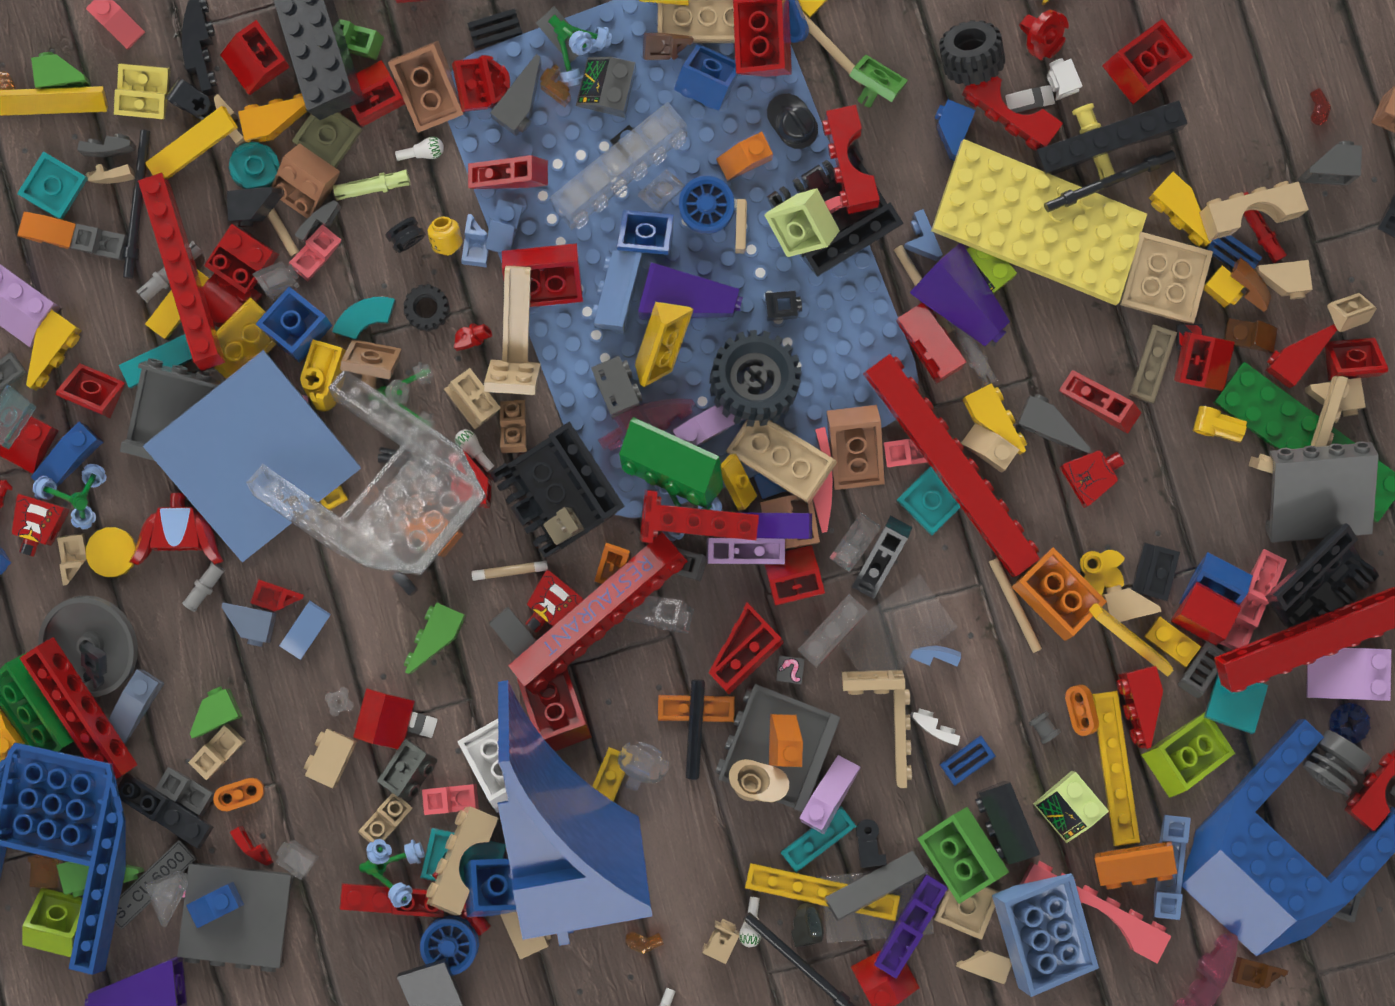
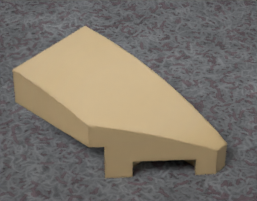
M98 164L95 166V171L86 173L88 182L110 184L135 179L134 170L128 164L108 171L103 164Z
M84 533L59 536L57 538L61 557V564L59 565L63 585L69 584L87 560Z
M981 950L975 952V955L969 959L957 962L956 966L963 970L1005 984L1012 965L1008 957Z

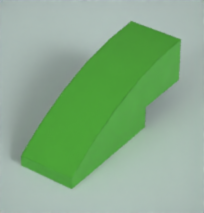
M339 19L349 53L377 60L384 37L376 30L356 26L350 21Z

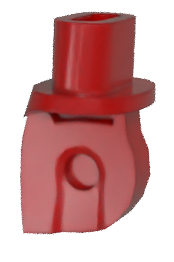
M475 323L470 324L469 327L459 329L455 334L454 349L460 351L484 343V339L492 337L491 329L485 324L478 326Z

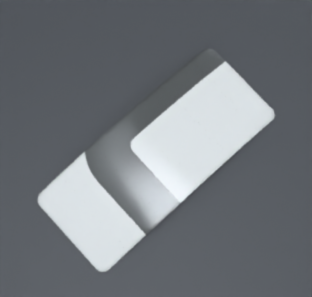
M1050 85L1023 90L1005 96L1007 107L1015 113L1055 104Z
M412 712L408 732L432 738L437 718Z

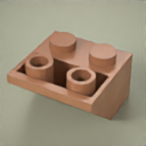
M299 143L284 155L271 187L283 189L284 195L280 200L308 219L320 208L333 190V185H335L340 171Z
M795 495L760 502L762 513H812V539H785V550L819 544L820 540L813 501L807 504Z

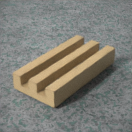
M737 199L735 253L744 254L746 250V199Z

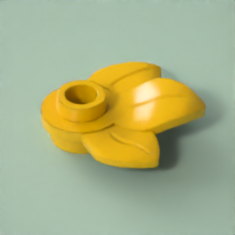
M1106 550L1102 553L1089 551L1081 557L1080 568L1085 574L1084 579L1100 595H1102L1104 587L1124 586L1123 575L1117 568L1125 559L1122 554L1115 550ZM1090 559H1094L1096 561V567L1094 569L1088 566V561Z

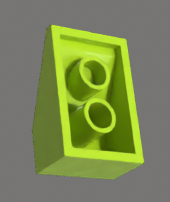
M1205 712L1141 754L1169 798L1189 790L1235 754L1215 721L1204 718Z

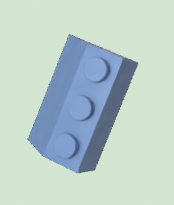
M613 250L612 256L606 257L603 271H607L605 281L600 280L597 295H600L601 298L599 305L594 304L591 319L595 320V327L624 334L643 263L642 253Z

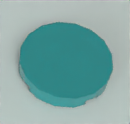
M251 141L235 148L230 157L228 169L233 181L241 188H266L273 184L280 164L277 155L269 146Z

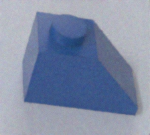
M947 99L945 106H939L934 119L939 120L936 127L950 160L955 161L960 144L966 136L976 110Z
M231 882L186 906L196 927L199 928L243 906L244 903L234 882Z

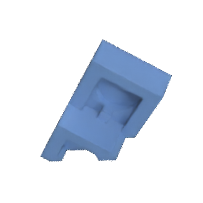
M927 646L912 650L910 658L930 666L933 657L958 666L961 652L942 646Z

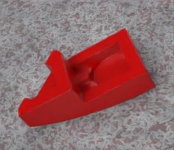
M258 579L250 603L277 611L303 599L304 595Z
M243 826L230 831L231 836L245 854L266 866L274 862L264 843L254 847Z

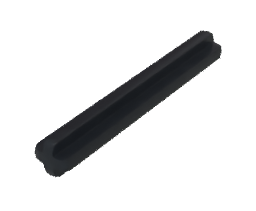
M700 679L691 681L686 778L690 780L699 779L705 692V681Z

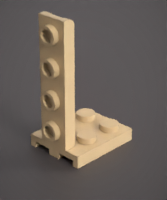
M505 266L502 360H490L484 381V392L535 395L541 363L528 362L531 267Z
M1334 376L1332 378L1310 446L1321 447L1331 445L1334 433L1331 430L1333 424L1339 421L1342 411L1339 405L1341 399L1346 398L1349 390L1348 378L1343 376ZM1260 454L1259 458L1251 456L1248 466L1273 474V461L1270 456Z
M903 670L842 672L843 691H848V694L859 695L863 694L864 690H874L875 694H887L889 690H893L896 781L898 787L907 788V780H912L911 765H907L906 755H911V740H906V730L911 729L910 715H905V705H910V691L905 689Z

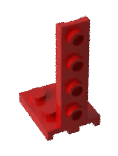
M645 489L640 540L642 542L653 543V537L657 538L658 531L755 541L757 539L759 515L661 505V497L657 496L658 492Z

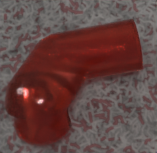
M1318 88L1309 94L1315 103L1311 121L1315 125H1322L1328 119L1331 105L1321 88Z

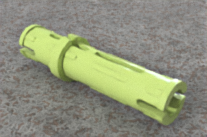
M407 169L389 174L383 172L379 173V176L333 185L336 200L339 201L373 192L383 191L385 193L389 192V189L409 186L410 179Z

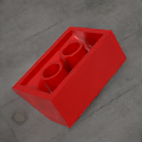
M733 0L736 74L764 77L791 75L789 0Z
M577 243L502 251L503 279L505 278V266L531 267L530 307L583 302Z

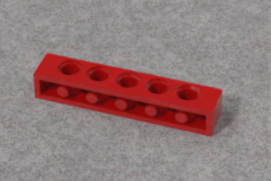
M54 637L20 657L27 671L85 758L112 764L115 779H118L138 765Z

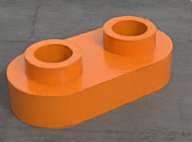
M1085 685L1070 687L1066 692L1065 700L1074 731L1081 736L1095 733L1099 727V720L1090 689Z
M247 778L218 788L214 793L213 801L219 810L231 811L260 801L265 794V787L259 779ZM251 785L256 788L255 795H250L248 792V788ZM227 793L232 796L230 803L224 801V795Z

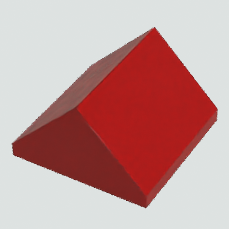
M1375 338L1330 341L1325 346L1328 381H1331L1334 376H1343L1348 379L1378 377L1388 372V366Z
M79 363L57 389L56 395L111 418L124 389L125 382Z
M1196 582L1171 618V622L1216 646L1226 640L1242 606Z
M366 688L353 738L380 746L399 749L406 739L415 701Z

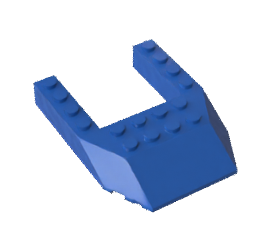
M1298 719L1196 829L1193 845L1188 855L1187 866L1182 878V888L1255 956L1310 937L1348 904L1395 853V807L1390 808L1391 812L1375 831L1370 830L1327 878L1256 813L1258 808L1324 738L1305 719Z
M14 743L8 751L7 757L0 762V878L7 847L89 866L69 969L92 975L103 972L106 969L126 870V820L113 766L106 762Z

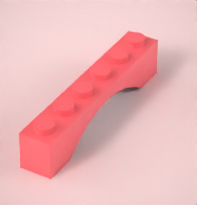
M1041 861L1037 865L1031 862L1020 884L1057 877V875L1051 873L1053 867ZM1084 885L1083 889L1076 886L1081 903L1095 907L1106 914L1118 926L1131 950L1158 964L1171 938L1170 935L1165 933L1166 927L1155 921L1151 925L1142 921L1144 916L1132 909L1128 913L1119 909L1121 903L1107 897L1106 901L1098 898V891L1087 885Z

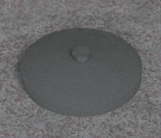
M86 595L65 600L47 614L41 625L38 645L54 637L93 697L102 696L117 689L126 682L134 670L138 655V644L133 626L117 606L105 599ZM87 642L92 643L107 654V673L103 675L104 684L96 689L93 687L92 679L88 682H85L83 679L86 669L81 666V646Z

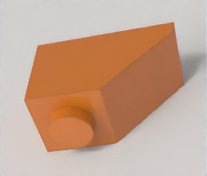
M760 132L739 142L716 158L728 182L772 161L773 153L763 132Z
M770 714L769 765L802 767L803 740L797 716Z

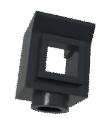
M795 291L765 293L767 321L797 319L798 312L802 311L801 296L796 297ZM790 298L791 309L778 310L777 299Z

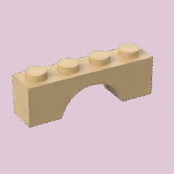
M1284 181L1268 190L1266 187H1260L1253 190L1252 194L1244 195L1241 192L1230 196L1228 200L1221 201V198H1217L1207 202V206L1199 214L1209 241L1226 237L1236 232L1241 227L1243 213L1248 210L1262 211L1268 214L1276 223L1299 218L1309 210L1299 182L1289 184L1288 181Z
M471 806L464 808V811H459L455 820V824L458 826L454 835L451 834L445 846L448 849L445 859L441 858L436 868V873H439L435 883L432 882L427 890L428 905L453 915H461L470 890L464 885L459 874L460 859L470 846L490 841L498 820L497 817Z

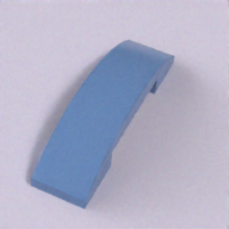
M1164 815L1159 843L1172 842L1178 874H1173V879L1158 881L1157 877H1155L1154 917L1180 920L1183 897L1181 888L1186 843L1189 840L1190 817Z

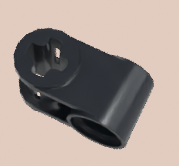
M179 77L165 97L173 105L189 112L200 120H203L216 110L214 102ZM200 104L206 105L204 110L198 108Z

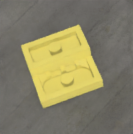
M118 64L117 89H115L114 115L165 119L167 107L165 97L169 91L170 68Z

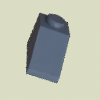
M222 603V609L240 637L248 639L247 644L262 647L263 642H271L277 613Z

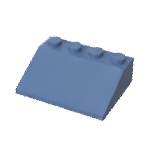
M1070 873L1015 885L992 895L1018 988L1030 997L1099 968L1073 874Z

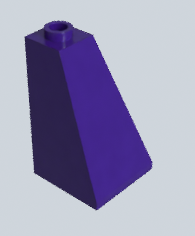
M959 243L940 259L910 291L918 300L984 346L992 340L997 343L1007 333L1004 328L1010 321L962 243Z
M651 262L638 315L641 320H649L655 302L691 307L694 309L691 319L733 317L734 311H740L743 297L738 296L740 290L738 288Z
M176 956L88 994V998L85 999V1006H187L183 957Z

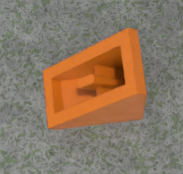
M606 543L594 582L603 584L628 562L631 552Z

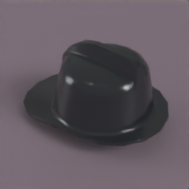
M790 93L780 94L770 101L767 108V118L787 146L794 149H804L816 140L818 135L817 121L798 96Z

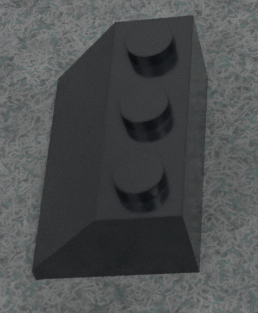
M1002 781L976 792L978 798L975 799L976 805L980 813L985 812L988 819L985 826L989 836H995L998 843L995 846V851L1001 860H1005V863L1009 865L1041 855L1011 782Z

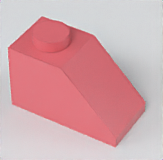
M93 0L86 7V10L127 50L145 33L113 0Z

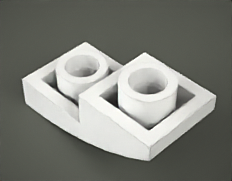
M919 708L918 713H911L910 717L926 732L942 741L958 746L960 736L955 735L956 729L942 725L940 730L936 729L938 719L933 718L934 712Z

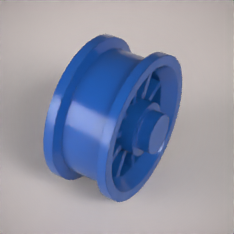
M700 176L689 181L679 197V210L684 223L693 231L701 234H712L725 228L734 214V197L729 186L721 179L713 176Z
M446 915L433 921L425 930L420 942V953L424 963L429 964L446 958L453 975L465 971L475 959L479 949V937L476 931L465 918L462 919V917L456 915Z

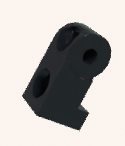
M871 819L861 820L856 827L861 868L887 865L886 854H878L876 838L879 834V827Z

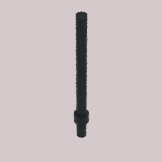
M140 130L127 247H124L123 258H125L123 278L133 279L135 260H138L139 255L137 242L143 195L138 181L144 179L146 174L145 162L148 157L150 131Z
M752 913L746 914L743 920L833 999L832 1003L836 1006H855L846 993L843 991L839 992Z

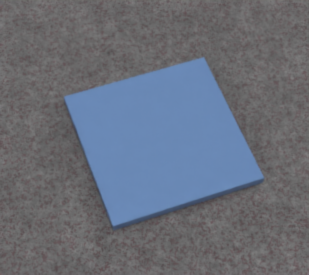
M264 350L143 445L145 450L241 562H244L361 469L357 461Z

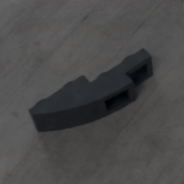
M189 0L182 27V50L185 69L190 75H198L201 91L206 96L215 95L214 86H218L214 71L210 72L208 63L212 62L209 49L206 47L214 45L212 36H215L213 24L211 21L208 22L206 13L209 12L207 0Z
M129 773L124 775L118 785L121 801L151 821L167 828L197 849H201L214 828L198 817V814L179 802L171 800L151 785Z

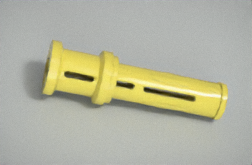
M1093 103L1072 111L1073 115H1076L1081 127L1080 134L1102 127L1100 123H1097L1093 112ZM1108 153L1093 158L1100 180L1115 174Z

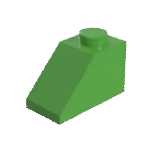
M43 52L39 54V57L31 58L34 83L37 89L91 86L90 80L57 54Z
M220 686L207 692L209 697L201 702L190 732L191 738H198L243 717L231 689L223 690Z

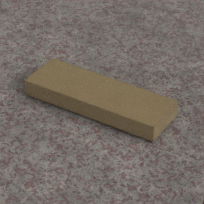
M1154 324L1152 325L1129 394L1130 397L1154 404L1177 332Z

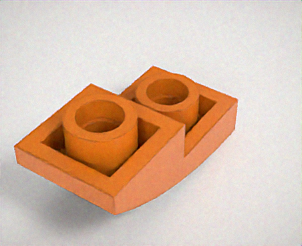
M23 212L17 236L68 249L76 224L45 215Z

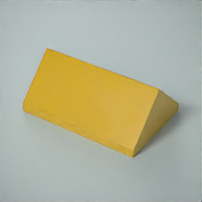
M655 302L635 361V368L641 386L646 387L673 371L694 310L691 307Z

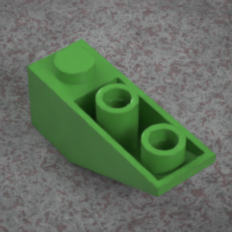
M437 602L435 606H430L425 616V620H428L425 629L418 631L414 643H417V647L414 653L409 652L405 660L404 666L407 667L405 673L412 674L454 641L467 615Z
M72 862L56 865L64 895L72 893L73 897L83 895L89 866ZM126 864L123 883L138 879L137 874L144 872V869Z

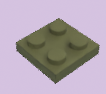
M340 113L333 114L322 120L310 114L292 142L295 145L300 143L336 168L363 130Z

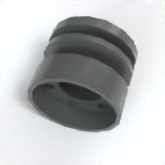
M1326 730L1323 735L1324 738L1318 743V746L1325 752L1324 756L1311 752L1310 757L1318 764L1316 765L1306 760L1302 766L1322 786L1349 797L1352 790L1344 782L1356 786L1358 782L1350 774L1351 771L1364 775L1373 759L1344 737Z

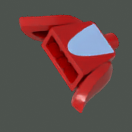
M171 493L170 507H159L156 513L151 514L146 519L140 531L135 551L129 562L140 565L148 558L152 550L203 551L214 564L221 563L224 560L219 554L211 525L195 508L185 507V495L183 493Z

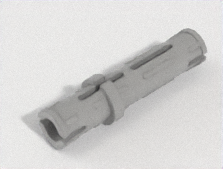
M191 241L189 245L195 260L203 252ZM165 267L159 272L155 271L152 274L153 277L140 289L136 290L147 303L163 288L167 289L169 287Z

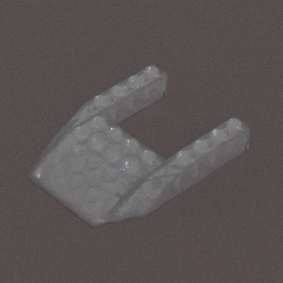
M342 371L328 387L334 401L401 446L341 518L264 464L257 469L246 484L256 498L330 550L366 568L422 575L486 498V494L461 447L350 372Z

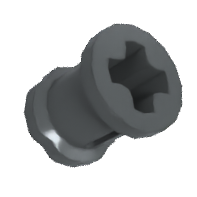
M1048 711L1041 713L1028 722L1041 737L1040 742L1042 744L1047 743L1061 733V730L1056 729L1049 719Z

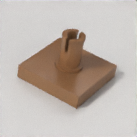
M352 339L341 360L340 370L362 374L360 386L367 390L375 389L377 377L391 379L401 358L402 349Z

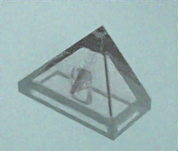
M178 870L145 884L158 920L163 927L167 926L189 884L183 871Z

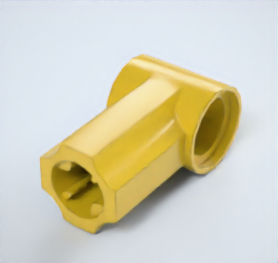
M1199 406L1192 431L1201 435L1218 436L1240 443L1246 432L1247 421L1221 414V411L1211 407Z

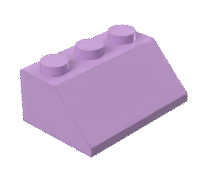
M0 264V326L32 348L36 329L51 309L58 313L61 307Z

